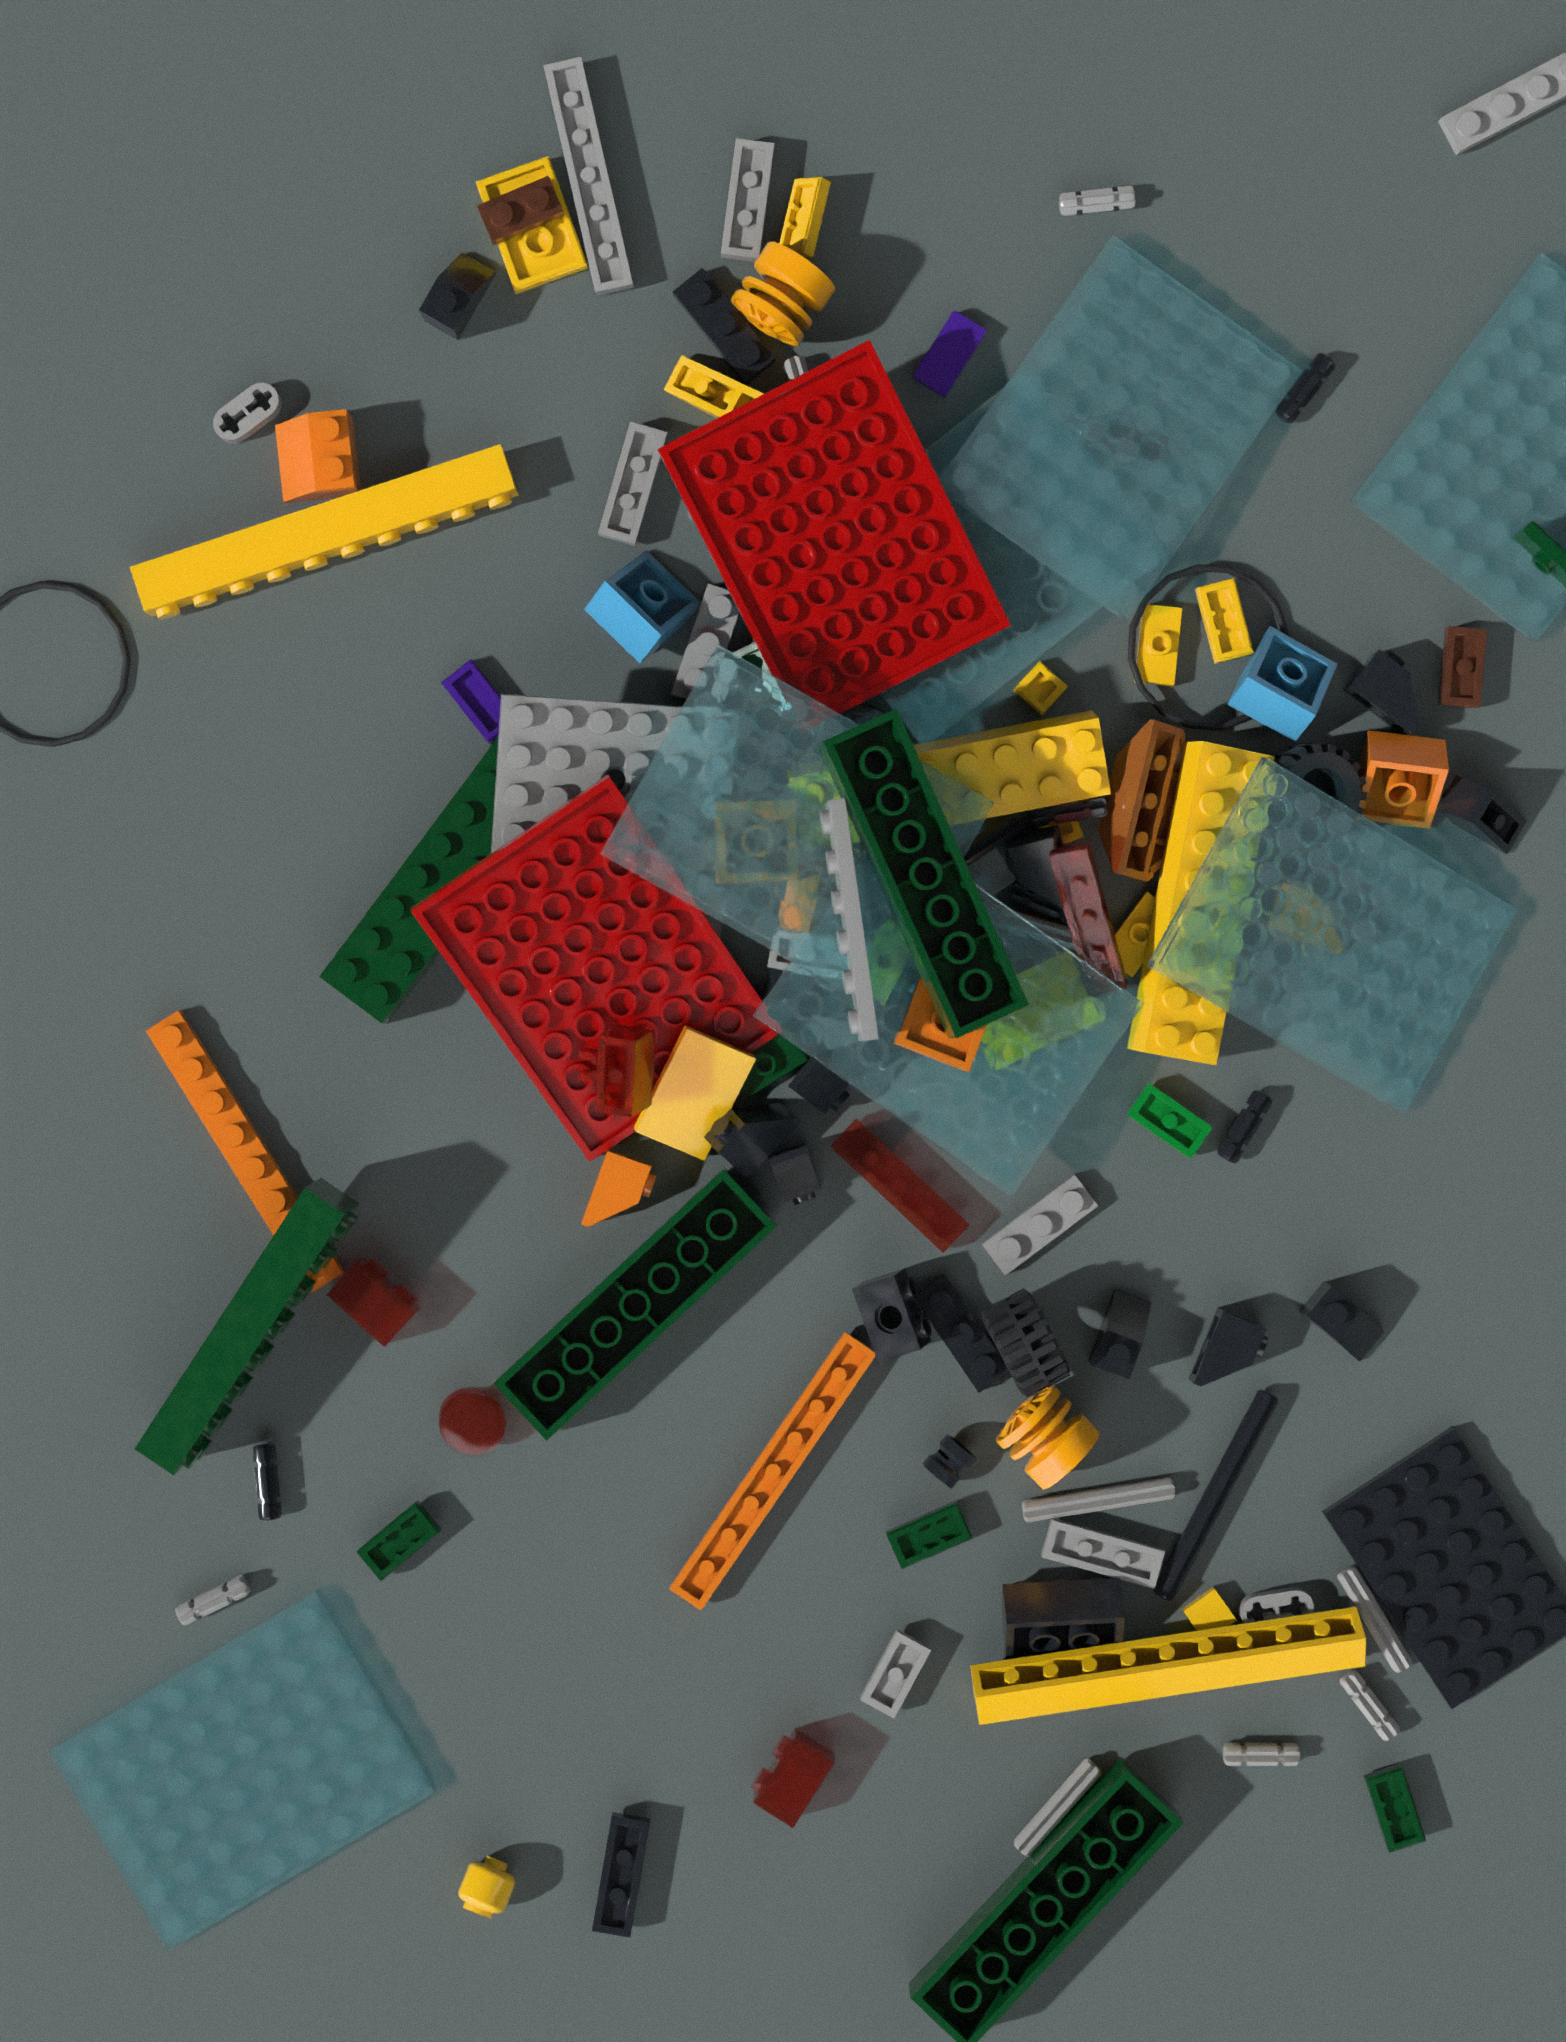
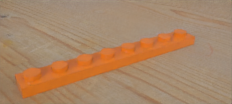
M178 1010L147 1029L146 1033L274 1235L298 1199V1196L181 1010ZM335 1256L325 1269L322 1268L317 1275L313 1274L311 1277L317 1283L310 1294L345 1272Z
M843 1332L669 1586L671 1591L700 1611L703 1609L876 1355L873 1349L848 1332Z

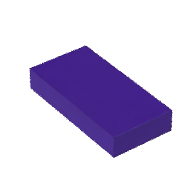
M954 310L913 374L912 379L945 399L984 338L987 330Z
M470 659L442 681L441 684L491 745L499 736L501 696L473 660Z

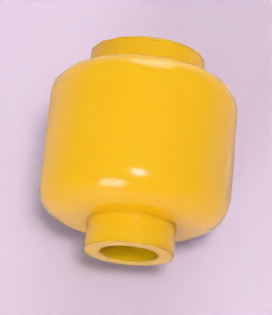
M489 1856L486 1857L484 1863L479 1861L471 1862L468 1865L458 1891L461 1900L465 1901L463 1908L492 1919L493 1913L500 1914L504 1912L516 1883L514 1876L506 1872L508 1864Z

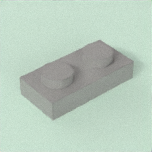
M896 1629L861 1693L860 1700L895 1718L929 1656L931 1647Z

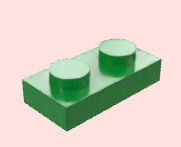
M1150 1083L1145 1085L1125 1114L1188 1159L1194 1156L1213 1128Z

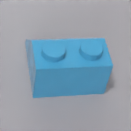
M645 550L605 580L584 610L629 654L641 663L658 650L700 607L701 602L658 560Z
M1270 626L1238 679L1228 705L1296 742L1316 716L1337 663Z

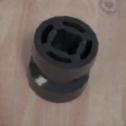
M946 1434L940 1441V1449L935 1454H930L922 1464L936 1478L952 1489L959 1481L960 1472L964 1468H970L977 1458L959 1441Z

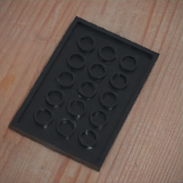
M1448 1428L1321 1511L1451 1709L1566 1635V1599L1453 1428Z

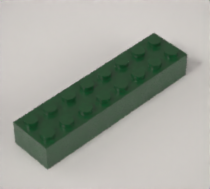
M897 708L818 745L820 753L841 799L845 798L847 813L948 1038H959L1028 1006L1029 1003Z
M498 737L319 976L382 1024L390 1022L440 955L439 950L414 917L410 908L491 854Z
M724 1167L502 1373L493 1384L547 1441L777 1227V1223Z
M322 1178L303 1189L134 1448L136 1451L172 1475H175L184 1466L190 1469L196 1460L199 1461L212 1443L207 1437H211L217 1428L220 1429L233 1411L228 1405H232L238 1396L241 1397L253 1381L254 1377L249 1374L250 1371L254 1372L259 1364L262 1365L274 1349L275 1345L270 1343V1340H274L280 1332L283 1333L295 1317L296 1313L291 1311V1308L293 1306L296 1307L301 1300L304 1301L314 1288L317 1281L311 1277L313 1274L317 1275L322 1268L325 1269L338 1251L333 1244L335 1241L339 1242L343 1236H347L356 1224L359 1217L354 1212L360 1203Z
M1120 1758L1057 1825L1036 1851L1018 1866L908 1983L910 1999L956 2042H978L1184 1824L1178 1811L1129 1764Z

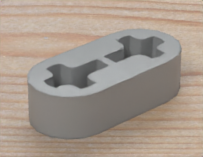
M263 382L251 385L217 411L213 419V428L216 434L225 442L239 444L272 421L280 413L282 399L276 389L270 384ZM262 393L265 397L272 395L268 400L271 405L269 409L264 410L262 407H257L251 413L249 412L258 404L255 398L258 394ZM244 414L247 415L237 423L240 429L237 433L234 434L230 430L223 431L227 427L224 421L227 417L231 416L234 420H237Z
M1298 1587L1280 1588L1246 1595L1240 1601L1238 1614L1243 1623H1251L1256 1621L1251 1615H1247V1612L1253 1610V1603L1256 1602L1263 1609L1273 1608L1271 1612L1262 1613L1260 1621L1297 1616L1293 1615L1289 1609L1279 1610L1280 1606L1290 1605L1292 1602L1291 1598L1294 1596L1300 1602L1305 1603V1606L1299 1608L1298 1615L1314 1613V1603L1312 1598L1303 1589Z

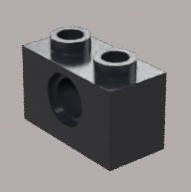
M905 1268L864 1281L852 1289L878 1363L921 1350L931 1342L932 1330L929 1319L920 1311L917 1302L918 1289L912 1277H908ZM889 1306H894L900 1311L902 1315L901 1322H896L891 1318Z

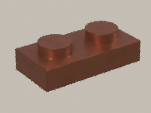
M549 176L477 205L493 246L565 216Z
M1452 626L1445 628L1439 706L1474 709L1481 707L1487 629Z

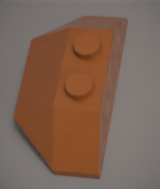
M1150 719L1116 755L1109 783L1111 794L1106 795L1108 815L1101 817L1098 829L1113 873L1148 882L1153 877V873L1161 868L1184 741L1186 739L1184 729Z

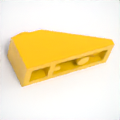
M681 355L664 388L667 393L716 419L763 395V393Z

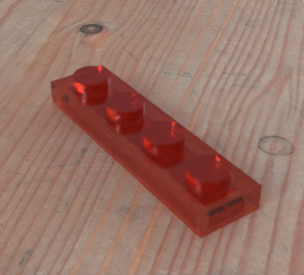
M1089 843L1051 849L1048 857L1088 996L1125 990L1128 980Z
M857 1118L830 1145L841 1158L942 1253L970 1225Z

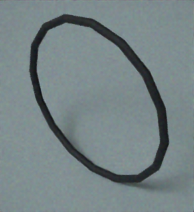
M1196 564L1166 575L1143 596L1129 626L1128 662L1138 690L1160 715L1188 729L1223 730L1252 718L1244 714L1221 723L1191 722L1164 709L1144 686L1135 660L1136 628L1148 602L1170 581L1198 571L1228 573L1254 586L1273 608L1281 632L1289 637L1290 634L1280 605L1258 580L1230 566Z
M39 581L10 589L0 597V606L13 596L41 588L73 592L100 609L116 630L123 656L119 690L105 714L82 732L51 740L22 736L0 723V731L20 743L56 747L85 739L111 719L127 690L131 658L122 626L101 600L75 585Z

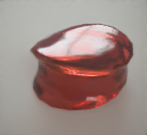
M466 1388L456 1390L448 1395L441 1404L438 1415L440 1433L447 1444L454 1449L469 1455H482L492 1451L500 1444L505 1435L506 1418L504 1410L493 1397L483 1391Z

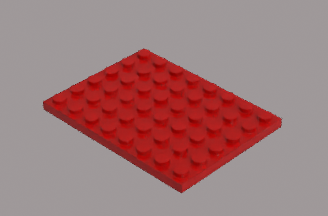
M870 340L657 449L801 733L1011 626Z
M609 775L600 779L410 908L414 917L589 1162L635 1132L634 1126L685 1025L748 1053H752L783 1032Z

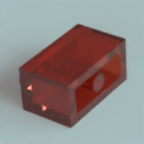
M362 1257L356 1261L329 1291L327 1296L382 1346L386 1347L421 1308L415 1304L418 1298L412 1291L402 1284L396 1287L386 1278L389 1272L382 1264L374 1258L367 1261Z
M796 1728L790 1737L783 1735L772 1752L776 1759L769 1770L763 1767L759 1771L751 1786L755 1790L753 1803L791 1828L795 1826L835 1763L834 1752Z

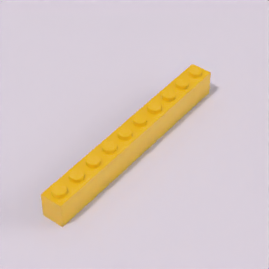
M501 444L130 566V570L144 612L152 617L157 616L158 619H166L180 613L179 608L193 603L195 607L212 604L217 601V595L231 591L232 595L251 591L254 589L253 583L268 579L269 583L285 580L291 576L290 571L305 567L306 571L315 570L327 565V559L338 555H342V558H351L365 552V546L377 542L379 546L394 544L402 539L401 534L413 530L416 531V534L430 532L439 527L437 522L452 518L453 522H458L473 517L475 515L474 510L489 506L491 510L505 507L512 503L511 498L519 496L505 452Z
M1357 1607L975 1664L970 1665L978 1721L979 1725L1364 1667L1366 1637Z

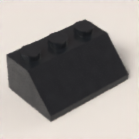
M1096 1577L1090 1580L1068 1581L1057 1579L1052 1582L1029 1583L1019 1581L1013 1584H1002L1005 1660L1123 1642L1125 1616L1119 1578L1106 1579L1104 1577Z

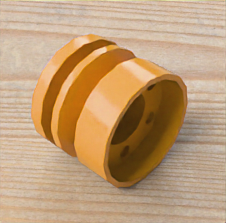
M768 242L754 263V268L764 281L752 276H745L742 281V286L745 290L737 289L731 297V302L750 323L765 334L777 338L786 344L799 346L804 338V334L800 329L809 330L813 322L802 308L821 312L835 292V286L819 268L797 252L782 244Z
M1054 1384L1026 1399L1011 1414L1006 1425L996 1438V1442L1003 1449L1015 1443L1009 1453L1013 1460L1020 1459L1029 1452L1033 1454L1024 1470L1043 1490L1050 1488L1067 1475L1092 1449L1101 1434L1082 1413L1071 1417L1067 1421L1064 1420L1072 1403L1067 1398H1064L1054 1404L1061 1394Z

